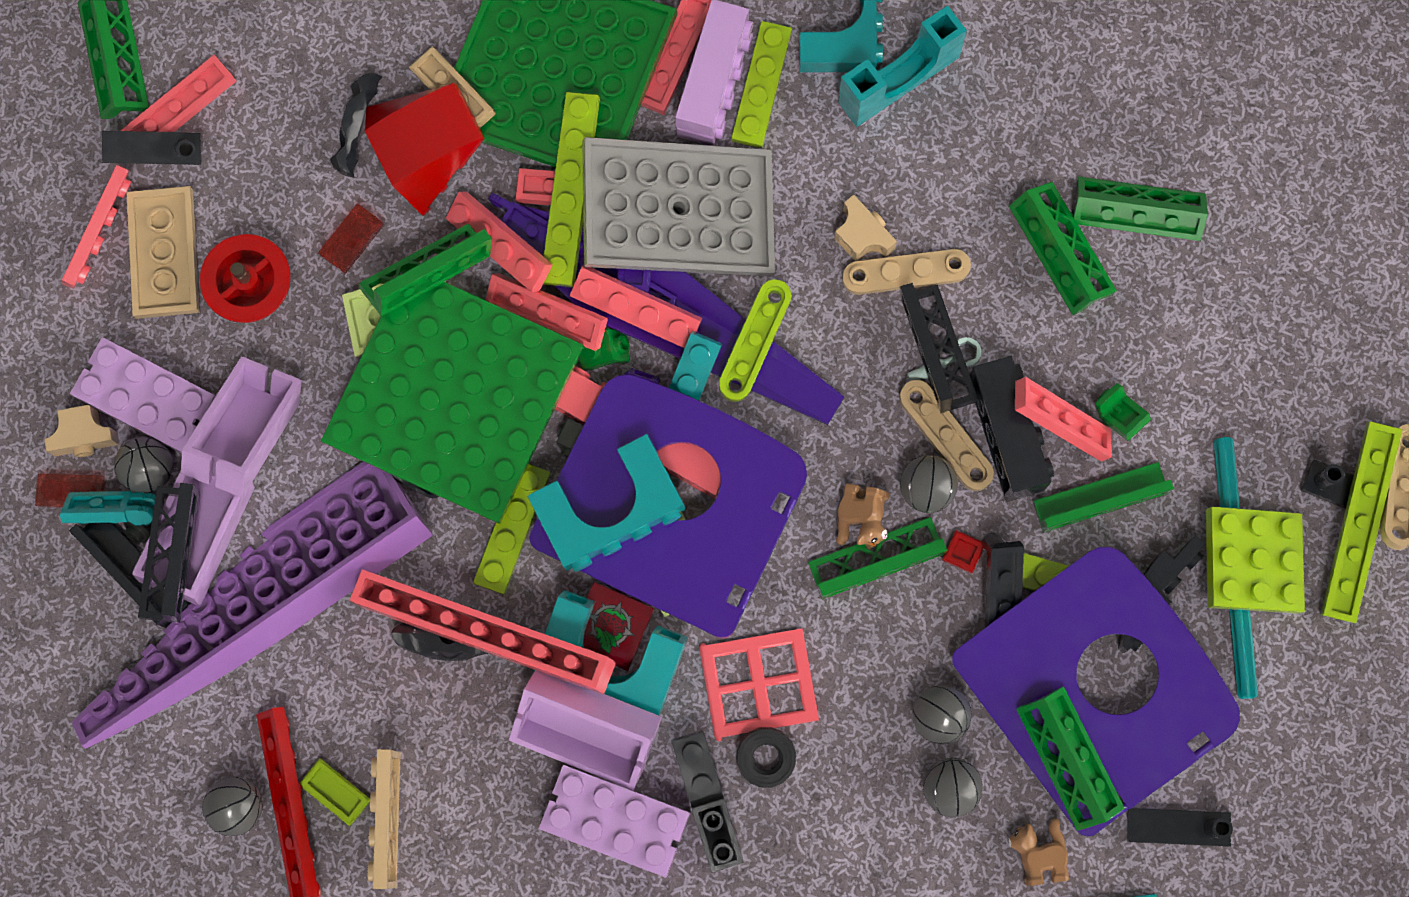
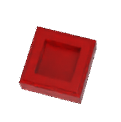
M955 530L942 561L972 574L984 549L982 541Z

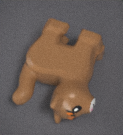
M845 484L843 497L837 510L838 536L836 542L839 545L847 542L850 535V525H862L859 530L857 544H865L869 550L885 540L887 530L882 526L881 520L884 515V504L889 499L890 493L879 488L866 487L865 490L859 488L858 485Z
M1051 819L1048 826L1052 842L1037 846L1035 830L1031 824L1027 823L1016 828L1013 835L1009 837L1010 847L1017 850L1021 855L1022 865L1026 872L1024 880L1026 886L1044 884L1043 871L1045 870L1052 872V883L1069 880L1067 869L1068 852L1064 835L1060 831L1059 819Z

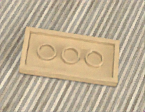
M190 186L126 192L133 317L140 319L200 313L193 189Z
M377 750V757H372L371 776L376 778V791H372L370 794V811L375 812V826H370L369 846L374 847V861H369L368 881L373 882V889L397 888L401 752L394 750Z

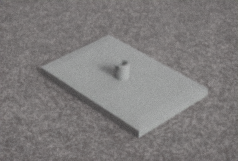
M588 137L583 139L584 267L773 276L775 274L771 150Z

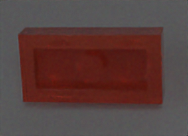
M357 203L318 254L340 272L346 274L382 229L384 223Z
M38 474L35 506L62 508L69 492H104L105 477L103 475Z

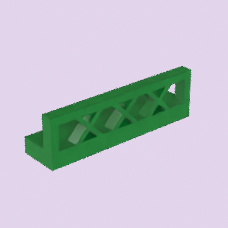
M80 0L78 8L101 119L115 118L121 111H145L149 108L127 0ZM105 1H117L119 10L117 17L106 9ZM113 27L124 35L125 43L123 46L112 38L111 29ZM119 56L130 64L131 72L129 75L118 67L117 58ZM125 85L136 93L137 102L125 101L123 93Z
M1078 177L1076 187L1077 199L1073 212V217L1078 225L1201 241L1208 216L1206 193ZM1085 189L1095 190V191H1098L1099 193H1097V192L1085 191ZM1186 203L1198 204V206L1187 205Z
M1053 182L1025 191L1008 206L1072 315L1084 311L1094 302L1111 296L1117 291ZM1046 193L1052 203V208L1045 205L1040 195ZM1058 222L1065 225L1069 232L1068 235L1061 232ZM1074 249L1081 252L1085 262L1077 259ZM1090 278L1096 279L1103 290L1097 292Z
M466 224L361 281L359 289L377 312L383 316L490 257L492 238L485 229L476 233L469 224ZM464 237H467V239H465V240H463L462 242H460V243L454 245L455 242L459 241L460 239H462V238H464ZM433 254H438V255H436V256L430 258L429 260H427L429 256H431V255H433ZM405 269H410L409 271L400 275V273ZM380 283L383 284V285L377 287L376 289H374V291L372 290V288H373L374 286H376V285H378V284H380Z
M1159 462L1034 500L1033 505L1042 532L1045 533L1168 495L1174 490V486L1171 480L1165 481Z
M929 517L887 533L886 539L878 544L875 552L866 549L865 544H856L808 562L820 597L823 600L942 556L947 552V548L943 538H939L932 518ZM927 526L933 542L920 547L909 543L915 530ZM909 533L906 538V541L897 538L901 535ZM893 540L903 545L900 554L890 558L883 557L878 552L883 542ZM906 547H909V548L912 549V550H909V551H906V552H905ZM862 551L873 556L870 564L856 570L847 566L852 553ZM847 556L844 564L836 561V559ZM876 558L879 559V560H882V561H879V562L874 563V561H875ZM830 562L842 568L838 577L822 582L817 566ZM845 569L850 571L849 573L843 575Z
M1064 686L1016 709L1077 831L1107 822L1125 809ZM1039 709L1044 719L1043 726L1035 722L1030 712L1031 710ZM1048 740L1057 745L1060 751L1059 757L1050 752L1047 746ZM1064 771L1072 775L1075 781L1074 787L1065 782L1063 778ZM1079 802L1088 807L1092 817L1083 818L1078 808Z

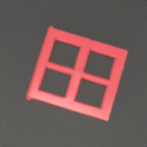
M802 628L710 645L700 644L699 651L714 737L717 741H721L722 737L749 733L760 727L779 728L819 720ZM792 644L796 672L765 678L760 649ZM746 652L751 680L719 686L714 657ZM798 681L803 710L771 715L766 687ZM753 689L758 718L726 723L721 694Z

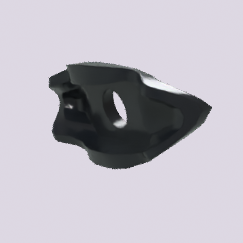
M376 73L364 74L351 85L353 98L345 107L339 131L341 147L330 159L333 168L344 176L354 178V169L358 163L356 145L366 109L370 101L378 93V83L382 76Z
M403 622L394 627L391 632L392 638L398 646L433 660L463 661L489 654L456 641L452 644H445L439 635Z

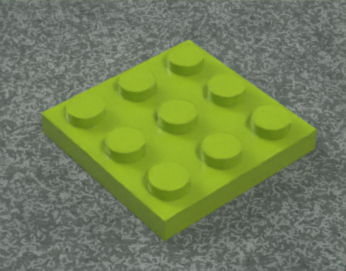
M1222 507L1207 508V607L1298 614L1305 612L1302 514Z

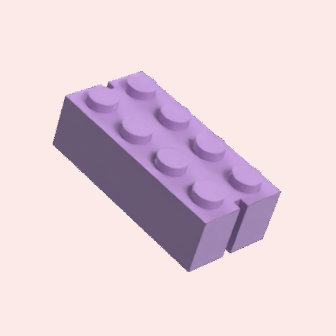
M711 0L675 117L677 137L707 146H714L716 138L722 140L727 121H725V109L731 110L736 94L734 91V80L740 81L744 69V51L749 52L753 39V33H751L753 22L749 21V9L718 0Z
M103 337L88 361L92 365L91 370L83 369L70 392L79 401L91 405L98 411L148 437L157 439L181 454L182 448L196 428L194 425L196 419L200 422L216 395Z
M241 356L182 448L181 474L206 484L214 480L216 488L243 498L298 408L302 380L274 369L271 378L270 394L266 393L269 367Z
M180 471L173 488H179L180 483L194 484L199 491L184 600L201 606L255 487L251 483L242 498L216 488L214 480L206 484L181 474ZM168 496L163 510L169 517L176 513L178 497ZM163 515L161 518V524L164 521H166V518ZM171 525L159 533L158 542L164 550L171 546L173 527ZM149 539L132 573L140 583H143ZM158 547L156 557L162 553ZM164 558L154 566L153 575L160 583L166 579L169 562L167 558ZM152 580V586H151V587L154 588V587L157 586V585H156V583Z
M535 670L523 691L509 741L634 791L645 768L662 717L608 695L600 694Z
M563 765L552 794L558 796L557 801L549 800L539 829L666 878L678 849L671 846L672 840L681 841L691 813Z

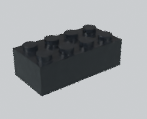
M1008 356L973 366L970 377L978 397V402L975 405L1005 502L1044 492L1052 482L1050 477H1054V470L1049 457L1044 458L1041 446L1044 445V438L1040 427H1034L1031 419L1015 410V381L1024 378L1020 364H1014L1013 357Z

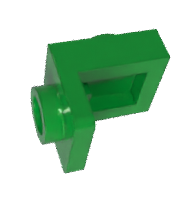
M605 329L600 349L591 350L584 347L579 357L581 369L590 371L612 363L625 364L630 362V344L626 335L613 329Z
M1116 383L1111 389L1105 390L1095 403L1100 419L1127 441L1135 436L1151 420L1150 414L1125 394L1123 386L1119 383Z

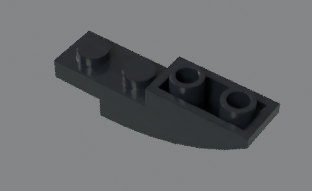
M1196 535L1187 542L1174 558L1165 551H1162L1143 574L1168 605L1172 601L1162 592L1165 591L1167 594H1170L1182 581L1178 577L1179 573L1185 567L1191 570L1204 556L1199 551L1206 544ZM1120 634L1118 650L1125 653L1132 649L1135 652L1143 642L1132 636Z
M701 730L672 739V746L711 873L744 863L704 731Z

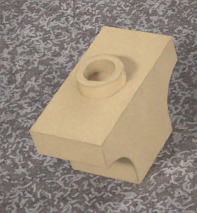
M855 195L844 202L843 212L847 220L835 231L834 239L854 261H858L862 256L870 252H877L887 257L895 250L897 241L884 228L886 224L877 212L872 211L870 213Z
M91 405L57 410L58 428L52 436L45 438L46 452L53 456L74 453L75 457H86L93 455L94 449L119 445L118 433L110 427L101 426L98 410Z

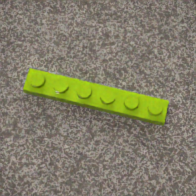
M566 92L544 257L553 266L543 283L544 285L573 287L575 284L584 220L582 141L585 137L595 138L600 103L598 95Z
M1371 421L1366 423L1320 614L1322 616L1357 623L1403 429Z

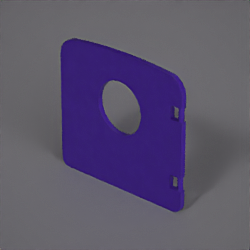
M633 375L616 376L609 380L601 390L556 480L561 485L575 515L590 526L605 528L620 523L630 514L636 500V488L617 449L646 434L656 452L668 445L677 443L692 444L705 450L715 460L719 468L721 486L714 504L702 515L689 520H676L668 525L660 522L651 527L652 532L644 538L634 541L631 537L620 543L622 548L608 556H604L601 553L591 558L592 564L580 570V572L715 637L727 638L735 631L805 486L807 478L806 464L797 452L714 407ZM779 492L789 497L782 514L772 510ZM537 518L529 536L532 547L560 561L539 518ZM734 585L745 589L737 607L727 603Z
M1097 547L1087 552L958 647L952 656V663L955 669L1075 828L1016 710L1021 705L1040 699L1051 691L1064 686L1116 792L1124 800L1122 804L1125 809L1107 822L1077 831L1083 836L1095 835L1117 817L1133 808L1198 761L1203 755L1223 743L1237 730L1240 722V709L1237 702L1192 634L1135 565L1121 551L1111 547ZM1110 634L1129 635L1143 642L1152 652L1158 668L1157 685L1150 699L1137 710L1124 714L1106 713L1092 706L1082 695L1077 682L1078 662L1084 650L1100 637ZM1039 709L1031 710L1030 712L1035 722L1043 726L1044 719ZM1201 732H1204L1210 741L1193 752L1187 742ZM1048 740L1047 746L1050 752L1059 757L1060 751L1057 745ZM1064 771L1063 778L1065 782L1074 787L1075 781L1072 775ZM1079 802L1078 808L1083 818L1092 817L1088 807Z

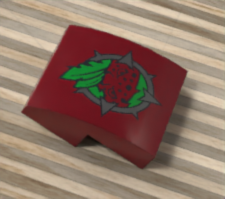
M594 582L587 598L595 601L584 633L583 647L609 657L616 663L615 666L628 671L655 609Z

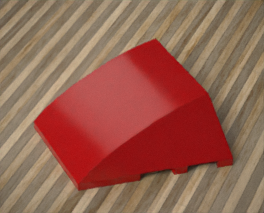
M451 83L367 107L364 132L391 185L424 216L431 210L430 205L439 193H444L447 189V183L455 172L464 167L485 139L456 83Z

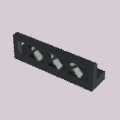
M913 282L900 286L901 301L940 414L977 403L978 397L938 284L915 291ZM934 296L937 306L932 315L922 311L919 299ZM938 313H940L941 319L937 318ZM932 324H936L946 330L947 334L942 343L932 339L929 331ZM948 341H950L952 348L946 346ZM942 352L956 358L957 363L952 372L942 368L939 359ZM959 369H960V372H961L962 377L959 376V375H957V372H958ZM953 380L966 386L967 396L953 400L949 388Z
M180 483L179 488L157 486L138 612L139 619L179 623L181 621L199 491L194 484ZM165 496L178 497L176 513L171 517L163 510ZM163 515L166 518V521H164L161 524V518ZM171 525L173 527L171 546L164 550L158 542L159 533ZM158 547L162 553L156 557ZM164 558H167L169 562L166 579L160 583L153 575L154 566ZM153 580L157 586L151 590ZM161 590L164 593L161 612L148 611L149 599Z
M88 523L85 527L75 524L69 532L127 594L140 605L143 583H140L132 573L141 556V552L113 523ZM159 591L149 599L148 611L161 612L164 596L162 591ZM183 600L182 612L190 605L186 600ZM153 620L156 625L167 628L172 623Z

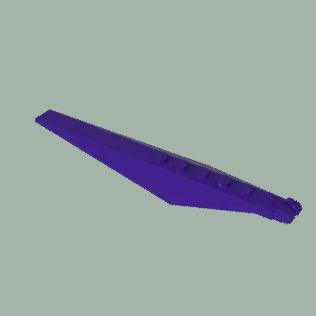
M491 193L488 197L490 203L506 211L500 220L544 257L550 212L519 205L514 201L511 203L499 195ZM584 221L576 279L581 267L584 265ZM591 267L617 279L618 268ZM652 270L649 294L701 317L702 321L696 333L723 343L711 371L712 374L721 377L746 319L686 272ZM555 286L573 304L608 318L607 327L681 359L685 348L571 297L570 294L573 287ZM774 341L751 389L752 392L826 425L829 424L844 399L843 395ZM731 381L732 383L741 386V384L738 381Z

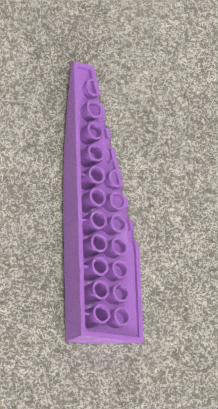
M362 462L270 525L262 533L267 539L265 543L256 550L249 546L240 555L243 559L229 573L225 570L216 578L215 587L209 593H206L201 606L191 603L182 612L180 623L172 622L163 631L166 635L155 646L151 643L141 653L144 657L131 670L126 668L117 677L116 685L109 692L102 691L72 721L81 746L86 749L211 684L268 649L352 592L362 569L378 574L433 536L398 480L393 475Z

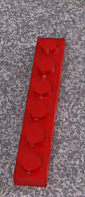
M284 706L271 708L256 714L289 895L290 897H320L321 889L316 881L314 870L315 857L313 850L310 848L307 833L308 820L304 815L301 801L302 788L298 782L295 769L296 755L291 747L289 737L290 723L285 715Z

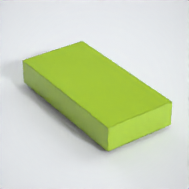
M321 758L318 759L300 782L301 787L348 826L353 825L370 803V798Z

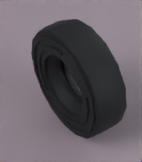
M760 727L750 731L741 740L737 749L736 763L741 775L750 784L760 788H773L784 783L792 775L796 765V751L792 741L782 731L772 727ZM771 745L778 750L779 761L773 769L762 770L754 764L753 755L758 747Z

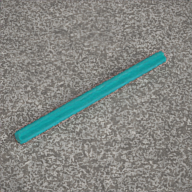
M1220 437L1214 440L1220 507L1240 509L1234 440L1231 437ZM1230 609L1239 699H1254L1258 696L1250 610Z

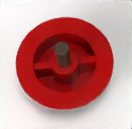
M252 234L236 235L221 241L208 253L200 271V289L207 305L220 317L237 323L256 322L274 313L285 300L291 283L289 263L280 248L272 241Z

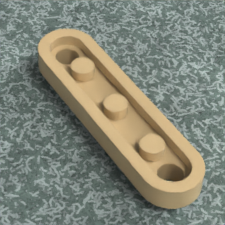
M958 249L855 261L844 269L842 282L847 291L856 295L900 290V286L912 282L914 288L957 283L968 276L971 269V261L965 252ZM956 260L960 263L961 267L959 269H952L949 266V262ZM861 272L864 274L865 279L856 281L853 278V274Z
M912 380L906 383L901 390L899 398L902 408L938 454L953 466L957 478L964 487L971 491L986 489L994 476L993 467L950 411L940 414L933 391L926 382ZM912 393H919L922 401L920 403H913L910 400V395ZM974 469L979 470L982 473V479L978 481L973 480L970 472Z
M1409 424L1399 427V429L1403 430L1381 519V539L1388 547L1394 550H1403L1409 547V448L1405 447L1402 443V440L1409 441ZM1392 530L1397 531L1401 538L1395 537Z

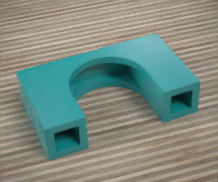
M860 0L862 6L861 16L855 24L843 31L800 32V72H849L867 59L876 69L877 63L883 62V43H877V33H882L883 14L877 13V3H882V0Z
M947 5L921 23L916 41L895 61L877 71L869 59L843 75L841 77L838 103L856 128L960 58L967 32L966 28Z
M647 434L617 449L636 488V500L633 509L620 523L611 527L599 528L581 521L575 515L558 481L528 495L566 571L572 568L574 572L580 571L592 564L591 558L601 553L604 556L611 555L622 548L620 543L632 537L634 541H637L652 532L650 528L662 522L664 525H668L682 517L680 512L685 510V506Z
M564 590L557 598L545 634L584 648L583 637L595 601ZM657 625L651 634L640 667L627 675H611L604 694L659 716L673 682L688 636Z

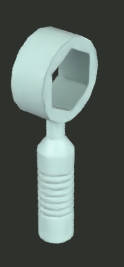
M965 337L959 339V346L968 343L976 349V358L965 362L967 368L973 367L981 357V347L972 338ZM953 356L945 360L940 359L944 369L953 362L957 363L956 358ZM924 366L907 373L909 381H922L928 378Z

